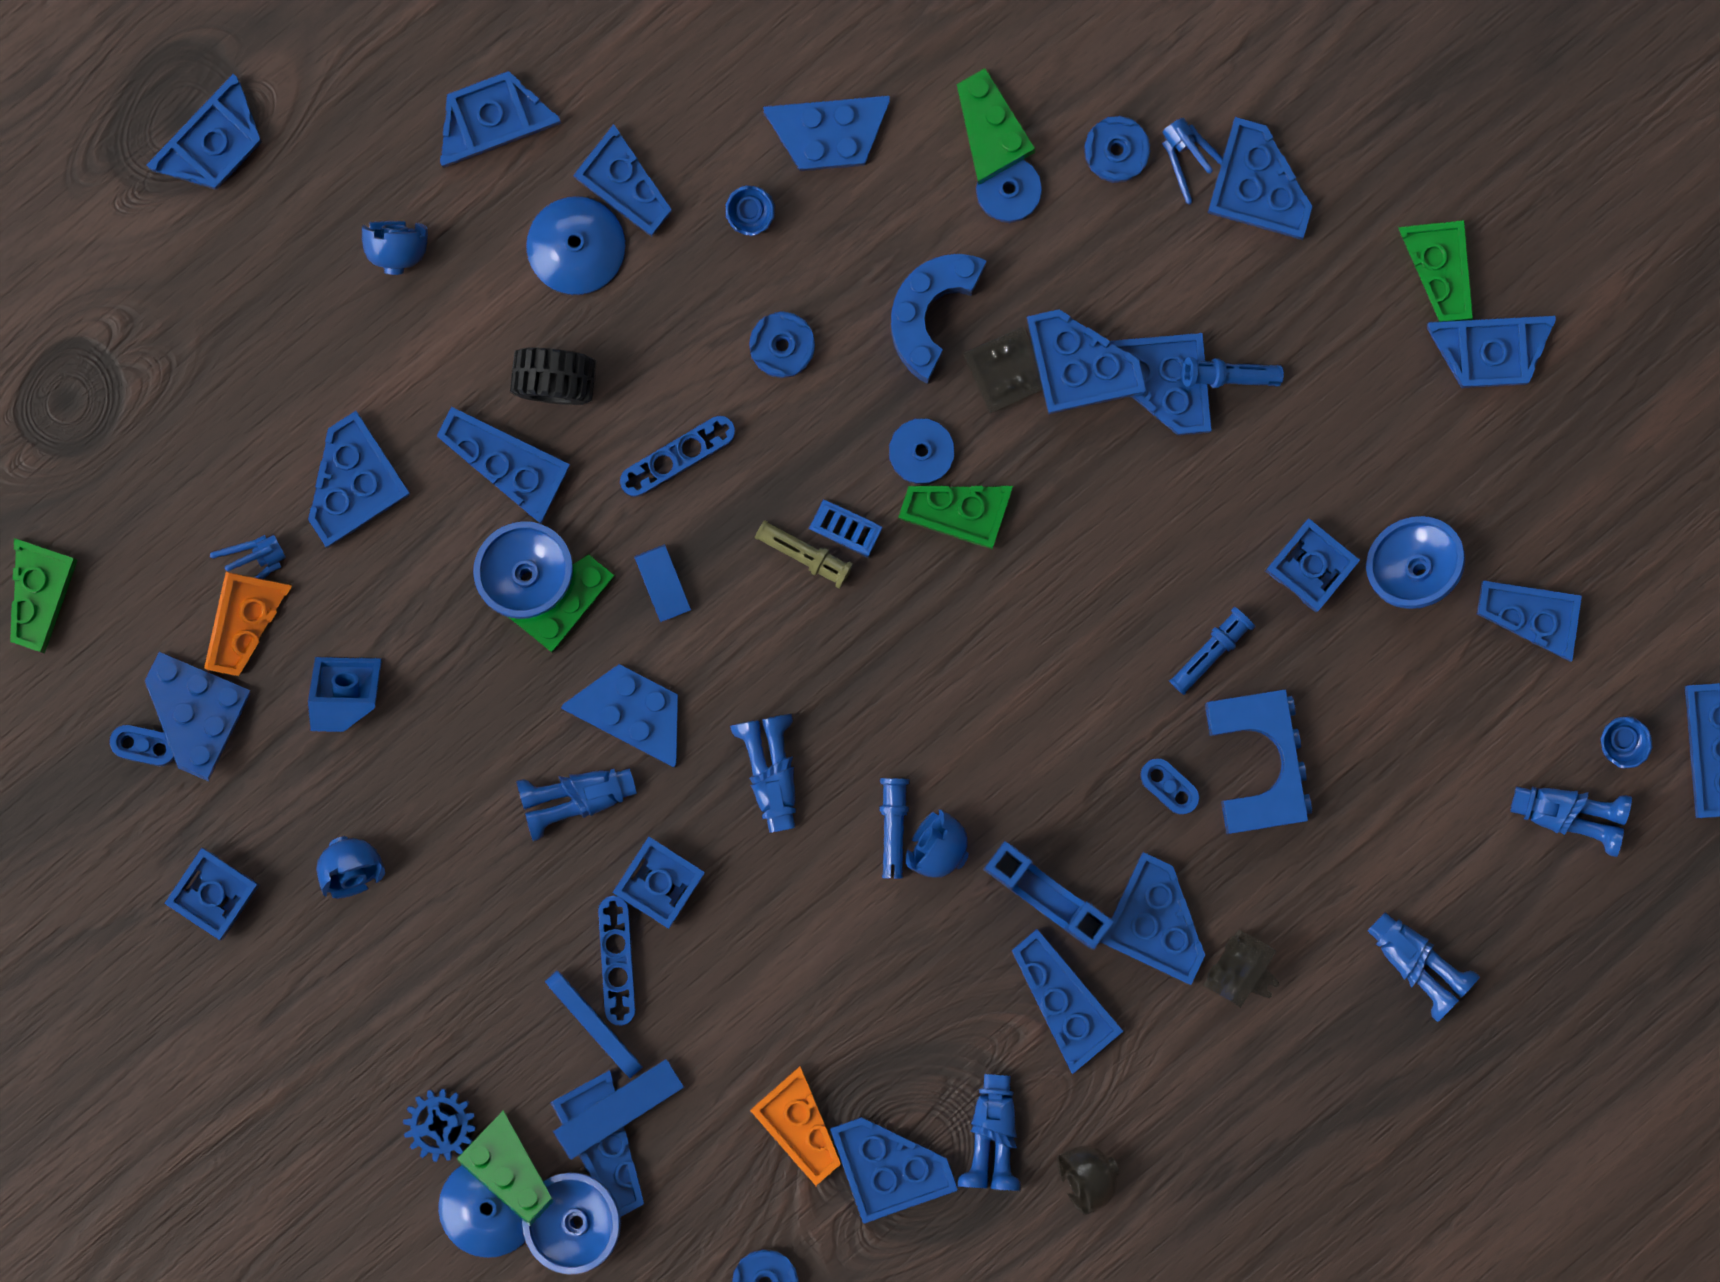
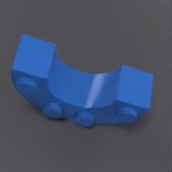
M964 254L936 257L923 263L911 272L896 294L891 314V334L894 347L907 369L927 384L943 351L942 348L931 340L926 331L925 317L927 310L935 300L946 294L962 293L971 296L986 267V260Z

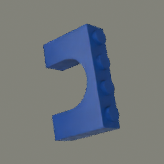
M1285 689L1205 703L1210 736L1241 731H1255L1265 735L1275 744L1281 758L1279 777L1268 791L1256 796L1221 802L1226 834L1308 821L1307 814H1312V806L1309 794H1303L1302 782L1306 781L1307 778L1304 762H1298L1296 749L1301 748L1298 729H1293L1290 716H1295L1296 714L1293 696L1287 697Z
M1004 841L983 870L1089 949H1094L1114 921L1088 902L1082 901L1032 864L1030 859Z

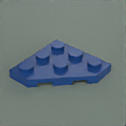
M1235 117L1208 213L1303 240L1312 210L1310 201L1296 181L1293 171L1275 144L1268 127Z
M1060 309L1027 316L1048 414L1146 393L1139 359L1132 354L1121 350L1110 343L1108 339L1070 318L1071 316Z
M1203 333L1110 341V343L1139 359L1146 393L1131 396L1176 435L1211 432L1207 384H1195L1193 387H1186L1182 379L1183 363L1187 357H1193L1196 361H1205Z
M354 411L328 428L324 454L320 463L315 495L308 518L326 548L331 547L411 495L357 411Z
M159 652L145 679V685L151 696L157 716L178 769L209 781L248 701L250 690Z
M1142 852L1111 917V920L1114 922L1102 937L1100 943L1191 985L1205 957V953L1195 930L1186 900L1182 894L1177 875L1172 865Z
M863 1117L830 1128L863 1224L958 1191L947 1158Z

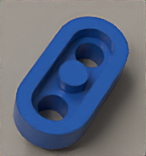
M122 725L116 728L110 736V747L120 758L154 766H166L174 760L172 750L163 732L131 725ZM127 737H132L134 740L133 746L125 749L123 747V740ZM159 744L166 746V752L162 756L155 754V748Z
M1152 759L1144 764L1140 773L1142 784L1170 811L1183 815L1192 812L1196 808L1199 801L1197 789L1171 764L1163 759ZM1155 769L1160 770L1163 774L1160 782H1155L1151 779V772ZM1178 792H1184L1187 795V802L1185 804H1178L1176 802L1175 796Z

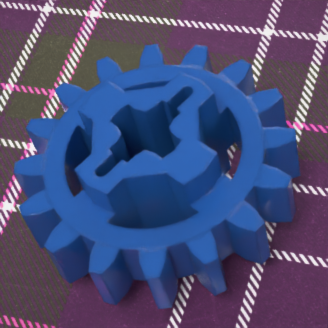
M441 1089L439 1096H435L434 1091L429 1090L427 1091V1100L421 1096L415 1098L419 1105L417 1108L408 1106L407 1111L412 1114V1118L404 1119L403 1124L409 1125L411 1130L404 1133V1137L414 1138L415 1141L411 1144L410 1148L414 1149L420 1146L422 1148L420 1157L424 1158L430 1152L434 1162L439 1160L440 1154H444L448 1161L452 1159V1150H455L460 1155L464 1152L461 1146L462 1142L466 1144L472 1143L473 1140L467 1136V1133L476 1130V1126L469 1124V1120L475 1117V1113H466L465 1109L470 1104L468 1101L461 1104L457 1102L459 1093L455 1092L449 1098L447 1097L446 1089ZM440 1103L452 1106L458 1113L454 1115L449 1114L443 1110ZM428 1107L429 1115L425 1123L418 1125L421 1112ZM436 1116H439L441 1121L447 1120L448 1126L443 1128V1135L440 1134L438 1129H432L431 1124L436 1122ZM462 1125L458 1139L452 1144V1131L456 1126ZM430 1136L437 1141L439 1147L429 1145L422 1137Z

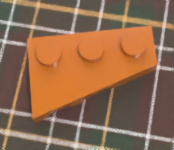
M226 571L204 668L210 671L239 676L258 645L260 636L267 624L274 618L277 613L276 609L284 596H287L292 585Z
M799 1066L750 1111L814 1185L817 1186L841 1162L801 1066Z

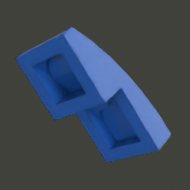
M665 544L634 556L660 622L691 610Z

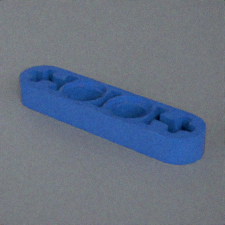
M724 416L713 417L628 467L620 477L622 490L631 497L643 496L726 447L735 437L733 423ZM719 423L721 427L727 425L729 427L726 431L727 438L721 440L717 436L711 439L710 443L713 447L707 449L705 440L698 433L704 430L707 437L715 431V424ZM689 439H695L701 444V452L696 457H687L682 451L683 444ZM660 456H667L673 462V468L667 474H659L654 469V462ZM648 464L651 474L657 480L650 483V479L647 477L640 482L642 486L640 490L636 491L634 487L627 488L626 484L630 482L628 476L634 473L636 477H640L646 473L641 467Z
M610 896L602 900L598 910L604 1006L606 1018L612 1024L622 1026L632 1021L636 1010L628 904L625 900L618 896ZM611 901H616V905L623 908V913L617 915V925L624 923V931L613 929L605 932V924L612 925L611 916L604 913V909L610 907ZM614 934L622 936L626 943L624 950L618 954L611 953L606 946L607 939ZM617 967L624 969L628 976L626 984L621 987L613 986L608 978L610 971ZM628 989L629 997L622 996L623 1006L629 1007L630 1012L624 1014V1020H618L616 1014H611V1008L617 1006V997L610 999L609 991L622 992Z
M558 970L545 980V983L630 1079L643 1068L635 1056Z

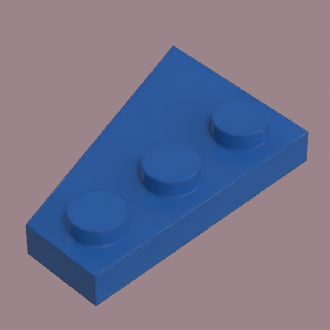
M613 124L573 176L641 230L653 237L672 210Z
M1482 581L1477 615L1571 662L1573 660L1582 596Z

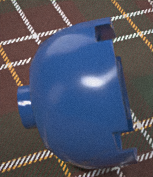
M406 221L370 222L369 228L366 225H362V245L367 259L374 265L383 267L386 274H403L404 268L413 267L422 260L428 242L427 226L415 223V229H411L405 226Z
M938 810L939 815L932 812L925 818L913 835L912 841L917 842L914 851L907 850L906 865L908 868L926 877L939 878L949 875L956 868H962L968 858V852L966 851L968 839L965 829L957 819L943 810Z
M345 836L338 837L329 843V846L319 857L316 867L323 895L327 896V893L330 892L332 898L336 899L362 893L368 889L365 883L374 878L376 883H378L385 875V868L381 857L372 845L364 840L348 839Z

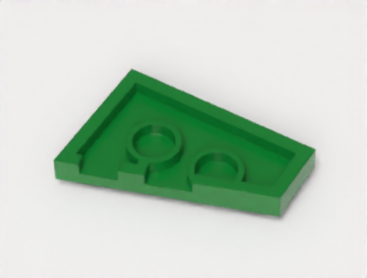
M985 68L957 84L978 185L1035 153L1034 146Z
M1464 221L1398 227L1439 322L1473 320Z
M908 486L898 519L988 549H993L1013 486Z
M14 538L16 560L15 568H13V580L15 581V589L11 609L10 642L45 654L78 560Z
M587 555L573 564V576L570 587L563 599L554 608L537 617L510 619L553 653L615 576L594 558Z
M504 1111L457 1158L458 1162L529 1226L553 1203L552 1197Z

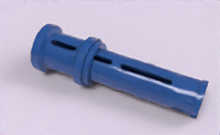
M1187 357L1182 368V379L1186 387H1193L1195 384H1208L1212 388H1219L1224 384L1279 387L1284 377L1281 365L1225 363L1219 358H1214L1211 361H1196L1193 357Z
M1235 606L1231 609L1232 614L1222 625L1211 630L1212 637L1169 680L1182 695L1186 694L1188 689L1226 650L1228 652L1230 650L1233 651L1236 648L1235 643L1248 629L1253 630L1256 627Z
M880 778V783L883 785V805L879 806V811L881 815H884L882 878H891V865L893 864L894 879H903L904 815H907V812H909V807L906 806V785L910 784V779Z

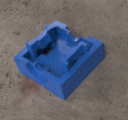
M1308 518L1267 567L1265 572L1277 582L1293 591L1304 604L1316 613L1360 560ZM1297 542H1299V544L1295 547V549H1294V550L1290 553V555L1285 559V557H1286L1287 554L1291 551V549L1296 545ZM1303 549L1306 552V554L1301 558L1300 562H1298V557L1304 553L1301 550ZM1325 572L1324 576L1321 579H1318V577H1320ZM1337 573L1338 576L1336 577V579L1331 583L1327 590L1324 591L1323 589L1327 586V584Z
M648 837L613 893L670 929L705 872L651 837ZM645 858V862L643 863L642 867L632 880L631 877L639 867L642 860ZM673 883L675 885L673 892L668 896L665 895L671 890Z
M201 848L164 904L218 940H224L260 884L232 868L206 848ZM199 870L200 873L198 874V876L196 877V879L194 880V882L192 883V885L190 886V888H189L188 891H187V890H186L187 886L189 885V883L191 882V880L193 879V877L195 876V874H196L197 871ZM228 896V902L222 908L219 907L224 902L225 897Z

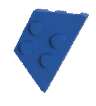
M507 71L447 94L440 163L445 168L559 125L561 121L559 116L553 113L536 95L523 86L513 74Z
M232 74L146 165L151 171L217 190L262 143L238 77Z
M889 96L767 106L763 107L765 117L769 120L780 141L791 155L798 170L808 171L864 166L880 129L886 109L889 106L890 98Z
M1556 317L1429 322L1427 330L1461 388L1527 385L1543 352L1549 333L1555 324Z
M618 664L562 705L561 709L675 768L677 764L678 695Z

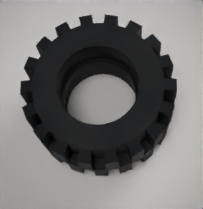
M522 348L514 351L510 392L523 399L553 404L583 405L592 402L597 361L585 354L559 349Z

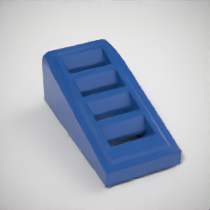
M824 499L809 527V530L867 558L883 529L882 526ZM830 510L834 512V515L826 530L821 525ZM840 516H842L846 520L839 535L833 533V530ZM855 522L858 526L851 540H848L845 536L851 523ZM865 527L870 531L861 546L857 544V541Z

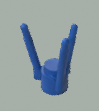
M1180 118L1163 130L1162 133L1167 140L1162 145L1168 152L1184 199L1187 204H1191L1192 199L1175 149L1177 148L1179 153L1189 148L1207 173H1212L1213 169L1196 147L1195 142L1220 165L1223 158L1197 132L1193 124L1189 125L1185 118Z
M274 534L268 538L263 535L256 540L210 553L211 558H217L253 548V553L226 565L225 570L231 571L257 559L261 567L266 564L268 565L256 576V578L265 579L271 572L281 568L279 561L286 558Z

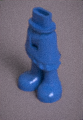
M792 714L762 719L772 765L769 768L766 765L762 747L759 720L730 725L732 734L745 742L753 776L749 777L752 782L750 786L763 813L762 819L767 818L769 833L795 828L793 813H796V808H792L795 806L794 767H791L793 756L786 757L784 746V732L793 722Z
M630 768L615 772V769H611L610 773L609 771L600 770L582 774H569V778L559 776L560 783L535 787L525 779L516 781L524 810L567 796L572 799L557 806L525 813L532 841L541 839L545 828L554 822L581 815L583 818L588 815L593 816L613 806L617 801L619 803L623 802L624 797L637 794Z
M1516 786L1510 812L1524 815V820H1529L1530 818L1535 824L1552 830L1555 833L1560 832L1565 835L1566 832H1573L1599 840L1603 843L1605 852L1608 855L1618 856L1623 840V828L1587 821L1576 816L1578 813H1583L1625 825L1631 809L1632 796L1622 795L1614 802L1609 803L1588 799L1589 792L1578 794V790L1566 791L1555 788H1538L1537 790V787L1534 786L1530 790Z
M1386 912L1368 929V932L1378 941L1376 945L1378 947L1382 946L1383 954L1399 971L1404 980L1408 979L1411 988L1417 983L1432 999L1431 1015L1437 1022L1459 1000L1424 970V966L1428 965L1442 977L1459 998L1463 997L1480 978L1474 971L1460 972L1452 967L1433 950L1434 945L1428 942L1429 939L1402 924L1400 919L1396 922Z
M984 1074L983 1089H979L981 1095H979L971 1122L973 1125L971 1132L975 1133L973 1162L970 1171L959 1177L958 1186L988 1189L990 1142L993 1140L996 1142L991 1189L1021 1191V1183L1018 1178L1012 1175L1010 1167V1148H1017L1014 1142L1017 1134L1015 1131V1106L1013 1098H1011L1014 1096V1092L1010 1091L1011 1076Z

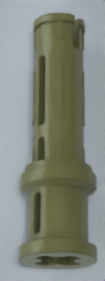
M766 520L763 521L755 536V539L808 566L812 575L816 576L819 574L834 582L835 587L841 589L854 565L850 561L845 563L832 556L826 548L818 550L795 536L773 526Z

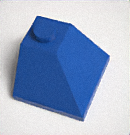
M315 657L308 698L311 731L344 732L375 708L382 664L381 659Z

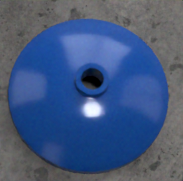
M567 197L549 204L536 216L527 236V255L533 271L545 285L563 294L584 295L603 288L616 276L624 260L625 237L618 219L606 206L590 198ZM572 237H578L581 240L580 245L576 248L568 245Z
M1425 516L1405 518L1383 530L1371 545L1366 561L1368 580L1376 594L1393 606L1406 609L1426 607L1442 600L1456 587L1465 568V550L1457 533L1443 521ZM1419 570H1426L1422 575H1416Z
M515 522L497 529L483 542L474 562V581L484 602L497 613L516 619L537 617L554 608L567 593L573 576L572 557L563 539L549 527L535 522ZM527 572L532 573V578L529 581L522 580L523 574Z
M461 1165L448 1177L439 1198V1217L446 1235L458 1248L478 1257H498L514 1251L525 1242L523 1219ZM484 1202H488L493 1206V1211L489 1215H485L481 1211V1205Z
M581 1173L558 1174L543 1181L552 1197L553 1203L531 1226L522 1220L524 1238L531 1253L545 1267L563 1274H579L598 1267L611 1255L620 1235V1212L613 1195L600 1181ZM576 1216L581 1217L583 1220L581 1228H577L574 1224Z

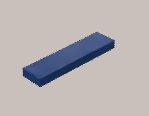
M667 1059L558 1127L553 1133L571 1160L678 1092L684 1086Z

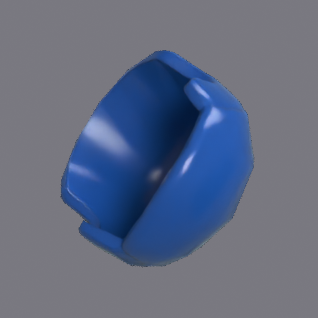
M752 185L741 186L731 193L725 204L726 218L731 227L744 235L755 236L770 227L775 218L774 201L769 193L760 187Z
M1622 716L1612 720L1605 726L1600 737L1602 752L1605 757L1619 768L1638 767L1648 759L1652 750V737L1649 730L1642 722L1630 716Z

